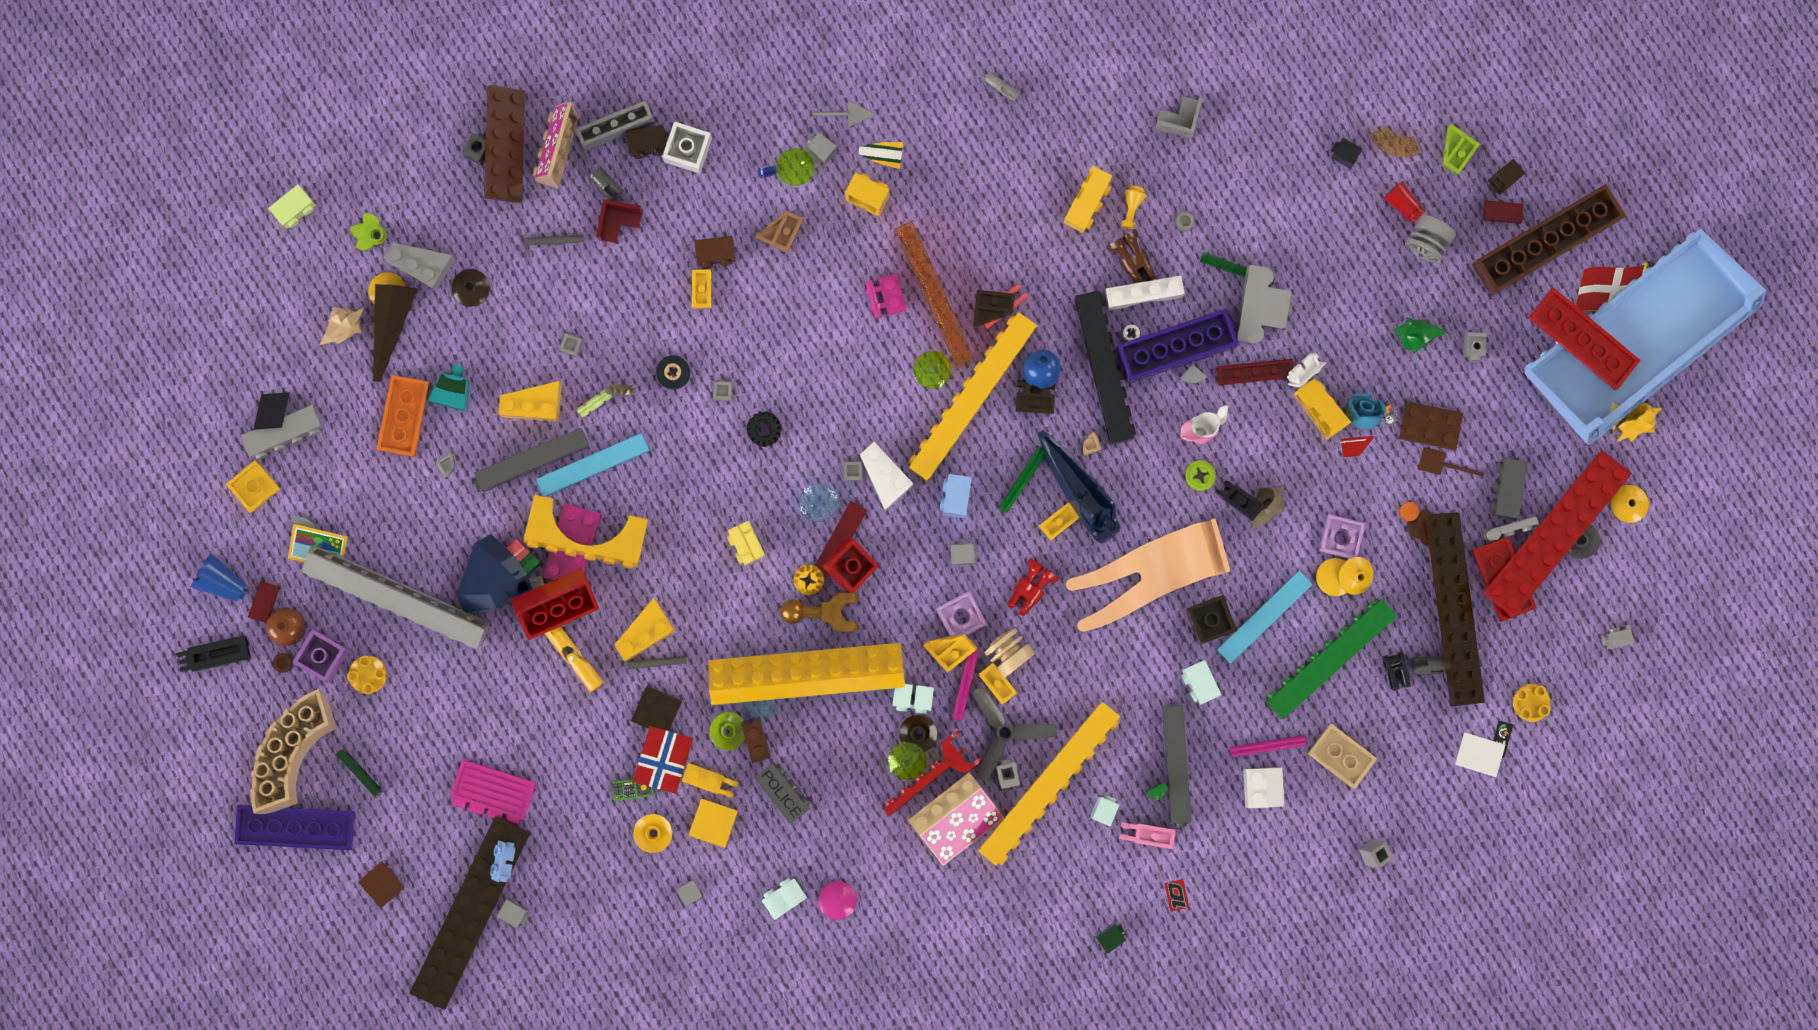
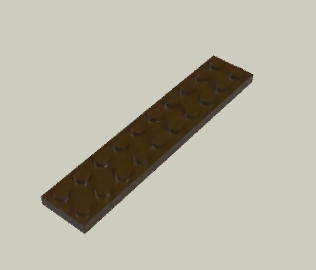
M1460 513L1425 515L1450 706L1485 703Z
M495 816L409 994L443 1010L446 1009L507 883L491 879L490 869L495 861L494 848L498 845V840L505 843H514V847H516L513 861L506 860V864H512V873L531 832Z

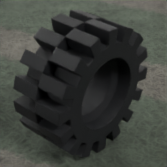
M760 411L749 419L747 434L756 445L763 447L771 446L781 436V423L773 413ZM761 422H767L771 425L772 431L768 436H761L757 433V426Z

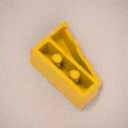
M1093 165L1063 222L1084 233L1085 229L1090 230L1094 222L1091 219L1094 212L1099 213L1103 205L1100 202L1102 197H1107L1112 188L1109 186L1112 175Z
M556 381L500 395L498 415L504 418L559 422L562 383Z
M655 598L650 601L615 643V647L625 662H628L676 632Z

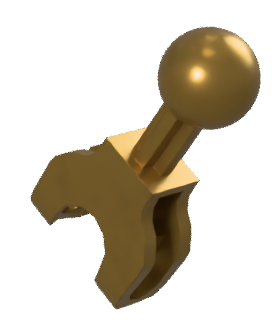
M838 593L830 601L821 602V606H803L798 600H787L780 608V615L789 624H796L803 618H821V622L830 624L837 632H856L859 630V625L856 622L846 621L842 617L841 610L846 604L858 602L859 595L855 593Z

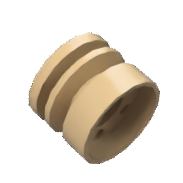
M1016 628L1003 633L984 652L986 656L993 651L996 653V656L990 661L994 662L998 659L1002 661L997 670L1004 678L1036 654L1029 644L1019 647L1018 644L1023 639L1022 635L1016 640L1012 638L1018 632Z

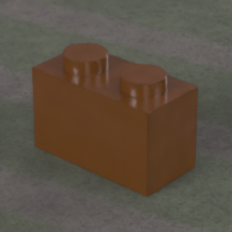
M732 236L694 240L698 266L712 268L713 264L730 266L732 262H736Z
M760 716L741 721V727L752 763L771 758Z

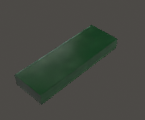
M340 750L336 753L340 760L374 797H379L383 793L379 785L347 750Z

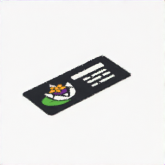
M1498 721L1493 741L1505 745L1502 756L1504 758L1513 724Z

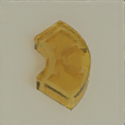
M1389 127L1370 134L1373 142L1389 155L1410 158L1421 154L1413 136L1407 138L1399 137L1392 133Z

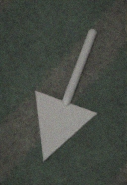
M849 100L848 112H812V115L848 116V128L876 115Z

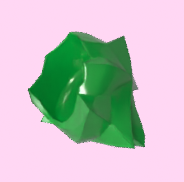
M1406 317L1405 324L1393 329V331L1398 333L1404 349L1412 350L1414 354L1421 348H1427L1429 341L1448 334V332L1432 325L1426 320H1413Z

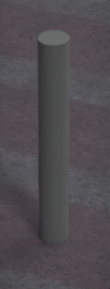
M583 235L525 238L526 245L583 242Z
M686 656L629 661L628 668L637 669L686 664Z

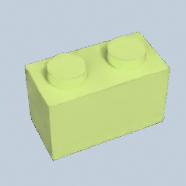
M297 184L268 209L282 226L288 229L289 227L293 228L296 226L302 216L311 214L316 204Z

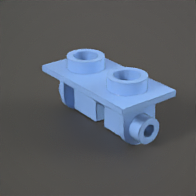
M498 840V845L494 848L495 861L490 869L491 879L497 882L499 880L507 882L510 879L512 864H506V860L513 861L516 849L514 843H505Z

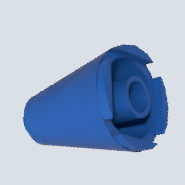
M211 553L190 586L193 589L233 601L242 600L248 591L245 589L246 584Z

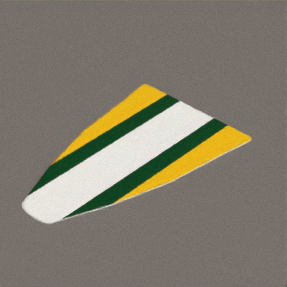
M903 142L869 144L860 147L859 154L876 163L900 169Z

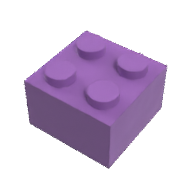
M312 629L292 663L324 682L331 683L350 649L322 632Z

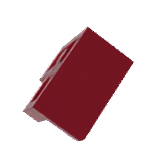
M603 199L596 234L597 239L617 244L621 226L640 228L643 212L641 206Z

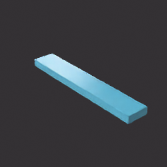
M640 433L536 480L543 497H546L650 450L643 434Z
M1298 571L1217 649L1218 653L1231 664L1313 584L1301 571Z

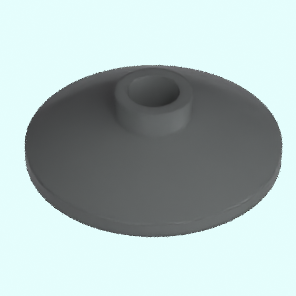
M1590 524L1579 538L1582 540V544L1575 543L1567 554L1577 559H1585L1594 555L1600 546V536L1597 529Z

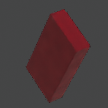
M1486 200L1484 202L1483 220L1521 224L1524 204Z
M260 581L248 618L267 623L280 587Z

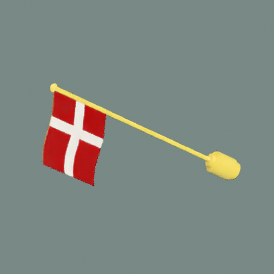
M1644 262L1641 266L1627 268L1594 267L1584 269L1575 305L1581 311H1599L1598 309L1603 303H1609L1618 291H1624L1633 279H1639L1642 273L1649 267V264ZM1611 403L1610 413L1618 407V404Z

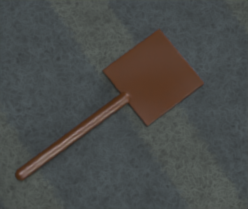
M1423 447L1418 470L1441 475L1442 466L1479 476L1484 475L1483 472L1445 463L1446 453Z

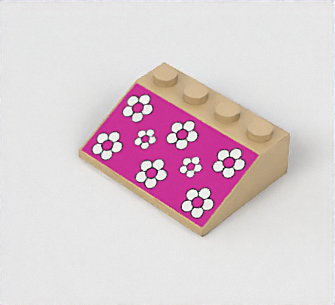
M571 102L555 106L554 111H551L549 114L548 122L550 125L543 135L545 143L543 148L539 149L538 166L535 165L533 170V177H535L534 179L537 183L555 188L560 186L579 118Z
M968 772L910 817L908 821L944 866L1003 820L1004 817L970 772Z

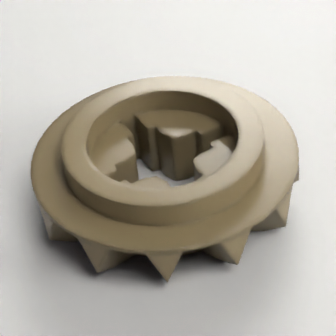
M609 385V387H605V393L610 395H633L636 393V388H632V385Z

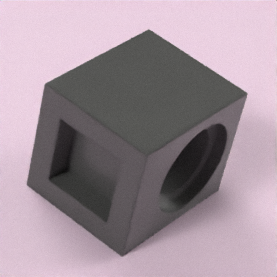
M472 133L462 151L464 157L482 165L485 160L486 136L480 133L477 136ZM482 144L480 151H473L475 145Z

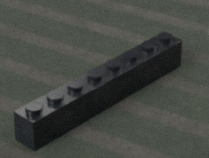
M1098 291L1076 295L1074 298L1109 443L1110 445L1132 441L1136 431L1134 424H1130L1131 410L1129 405L1126 406L1124 398H1127L1125 387H1121L1120 384L1122 373L1120 368L1117 369L1115 362L1118 361L1116 350L1112 351L1111 343H1113L1112 333L1108 332L1106 327L1109 321L1107 314H1103V297L1098 294Z

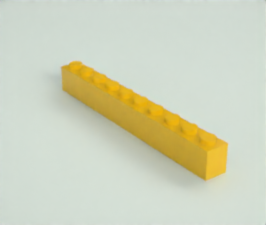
M1018 312L1016 316L1012 315L1006 323L1008 327L1005 332L1001 330L996 337L998 342L994 347L990 346L984 354L987 356L983 363L981 361L978 362L974 368L976 372L974 376L966 379L963 384L965 388L962 393L957 392L952 399V402H954L950 409L947 407L942 413L941 417L943 419L940 424L935 423L930 430V433H932L928 440L925 438L920 444L919 448L921 451L918 455L914 454L909 460V470L924 481L928 482L1035 331L1037 325Z
M1100 702L978 851L995 866L998 863L1002 865L1009 857L1006 855L1010 849L1015 850L1020 844L1019 838L1022 834L1027 835L1033 828L1032 822L1035 819L1039 820L1045 814L1044 808L1046 805H1052L1058 798L1056 793L1060 789L1064 790L1069 785L1070 781L1068 779L1071 775L1074 774L1076 776L1083 768L1081 763L1085 759L1089 760L1094 755L1095 751L1093 749L1097 744L1101 746L1107 739L1105 734L1110 729L1113 731L1118 726L1120 716L1104 702Z

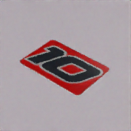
M1183 879L1165 883L1170 911L1189 908Z

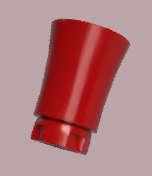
M1403 180L1383 198L1411 223L1415 222L1426 211L1407 188Z

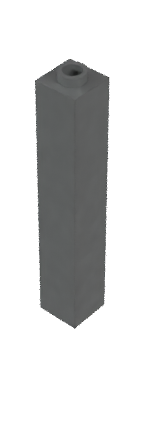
M579 428L474 472L476 478L473 481L477 489L486 492L588 449L590 446L583 430Z
M1183 706L1162 707L1170 823H1175V827L1187 826L1188 822H1192Z

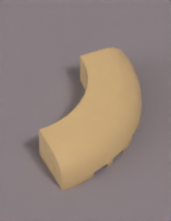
M320 689L306 694L298 699L289 709L286 708L278 720L274 721L269 727L262 745H259L255 756L254 770L251 772L252 789H250L254 814H267L298 803L296 781L303 758L321 737L337 729L328 700Z

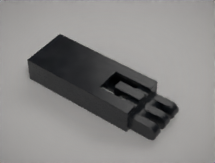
M245 635L187 648V651L175 653L176 657L184 656V659L177 661V665L185 664L186 666L178 668L179 672L189 670L197 672L251 659L249 644ZM210 651L212 659L207 660L206 655L198 656L197 654Z

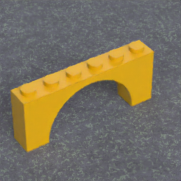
M534 495L524 535V543L528 547H544L550 552L563 551L568 556L575 557L576 555H581L591 561L600 559L609 565L618 563L622 564L624 568H638L648 519L629 515L623 530L612 540L600 545H581L568 539L557 527L553 517V499Z

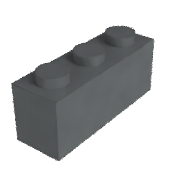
M1503 458L1501 462H1498L1496 473H1499L1498 481L1495 480L1493 492H1496L1495 499H1492L1490 504L1492 516L1513 520L1519 518L1528 465L1527 461Z

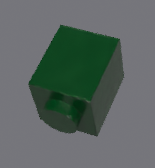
M1113 923L1096 935L1095 938L1108 954L1126 941L1124 937L1126 932L1121 925L1116 926Z

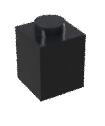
M1342 138L1340 142L1336 141L1332 147L1331 152H1333L1331 158L1351 169L1363 148Z

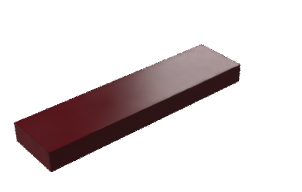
M1293 359L1217 366L1218 386L1288 379V373L1294 368Z
M852 501L848 504L815 564L823 574L829 577L831 576L821 565L847 538H853L867 512V509Z

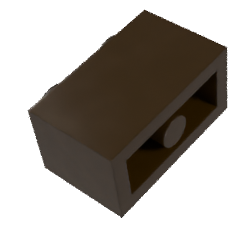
M663 125L626 131L631 157L642 159L648 154H653V156L663 155L667 144Z
M1512 159L1488 180L1490 183L1489 187L1494 193L1501 195L1526 173Z

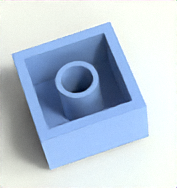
M949 474L948 479L944 478L942 492H946L945 498L941 497L940 510L943 511V516L966 518L972 477Z

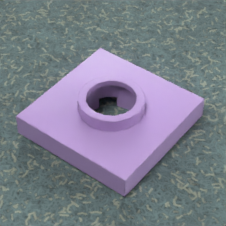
M1327 514L1319 552L1347 559L1358 557L1366 523ZM1338 531H1344L1348 535V541L1343 545L1337 544L1334 540V535Z
M970 591L936 608L950 636L963 633L968 636L988 625ZM964 610L968 613V621L965 624H958L955 621L954 615L957 611Z

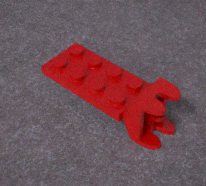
M958 730L941 743L944 761L941 763L938 760L930 767L932 769L931 772L927 775L922 773L915 779L917 783L914 786H906L900 791L902 795L898 799L893 797L885 804L887 808L884 811L888 816H891L948 768H953L967 774L982 761L979 757L972 764L968 765L961 756L967 750L963 748L958 752L950 743L960 734Z

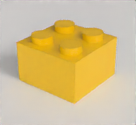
M855 172L845 191L846 201L880 217L890 197L888 185L881 181L876 183L870 180L871 177L861 172L858 174Z

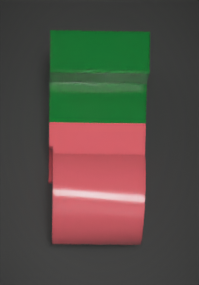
M517 538L506 547L515 556L527 575L532 574L542 564Z

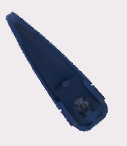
M1044 430L1040 431L1037 435L1046 459L1066 498L1080 517L1081 523L1096 541L1105 543L1110 540L1120 529V524L1116 518V505L1114 501L1047 432Z

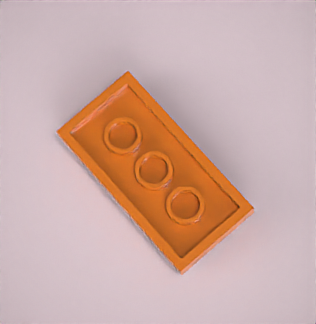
M391 375L376 450L410 457L416 456L430 382Z

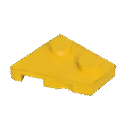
M964 633L926 641L923 644L926 650L947 673L977 649Z

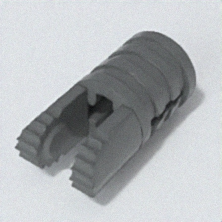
M602 167L596 169L589 177L611 201H616L617 199L608 189L610 186L618 194L624 192Z
M1444 657L1411 658L1410 660L1411 665L1414 666L1412 672L1415 675L1446 674Z

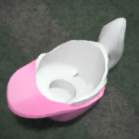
M1228 406L1220 407L1217 414L1205 412L1185 422L1181 427V437L1184 440L1194 441L1197 444L1209 442L1218 434L1220 425L1226 422Z

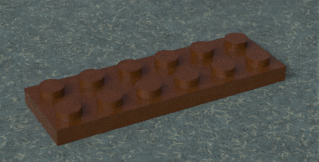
M495 85L487 86L484 199L512 203L522 202L524 90Z

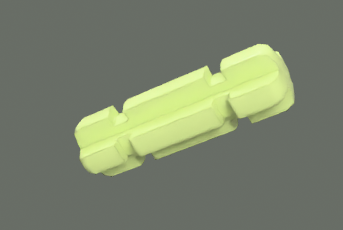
M604 389L600 392V395L594 396L585 403L586 405L580 406L577 411L581 417H585L589 414L588 412H592L604 404L605 400L611 399L612 395L605 393Z

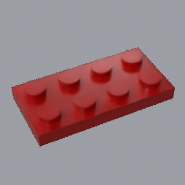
M1509 536L1471 550L1486 588L1515 555ZM1533 596L1529 598L1515 616L1537 608ZM1492 602L1500 622L1512 618Z

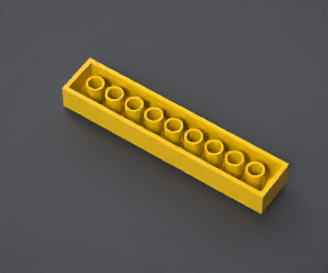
M901 643L708 660L709 693L712 705L905 687Z

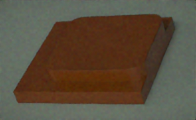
M383 861L358 881L380 908L405 888Z

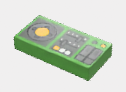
M633 779L612 782L615 801L654 796L653 787L632 782Z

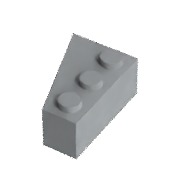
M393 243L383 258L388 264L434 291H437L456 260L449 254Z

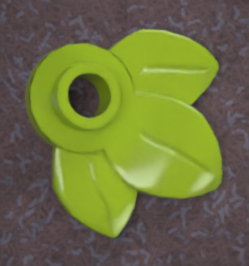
M370 213L363 214V223L350 227L352 235L358 239L356 248L359 250H369L374 245L384 243L387 238V233L380 226L379 219ZM376 233L381 234L380 238L375 239L374 235Z

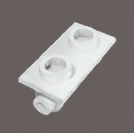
M1309 353L1301 361L1304 368H1302L1301 364H1298L1288 373L1287 378L1290 381L1288 385L1295 387L1304 386L1313 375L1320 372L1326 363L1318 361L1319 356L1317 353Z

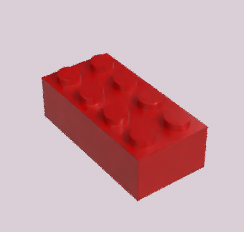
M582 568L510 599L528 641L599 609Z

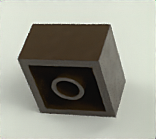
M1224 595L1185 609L1198 645L1237 631Z

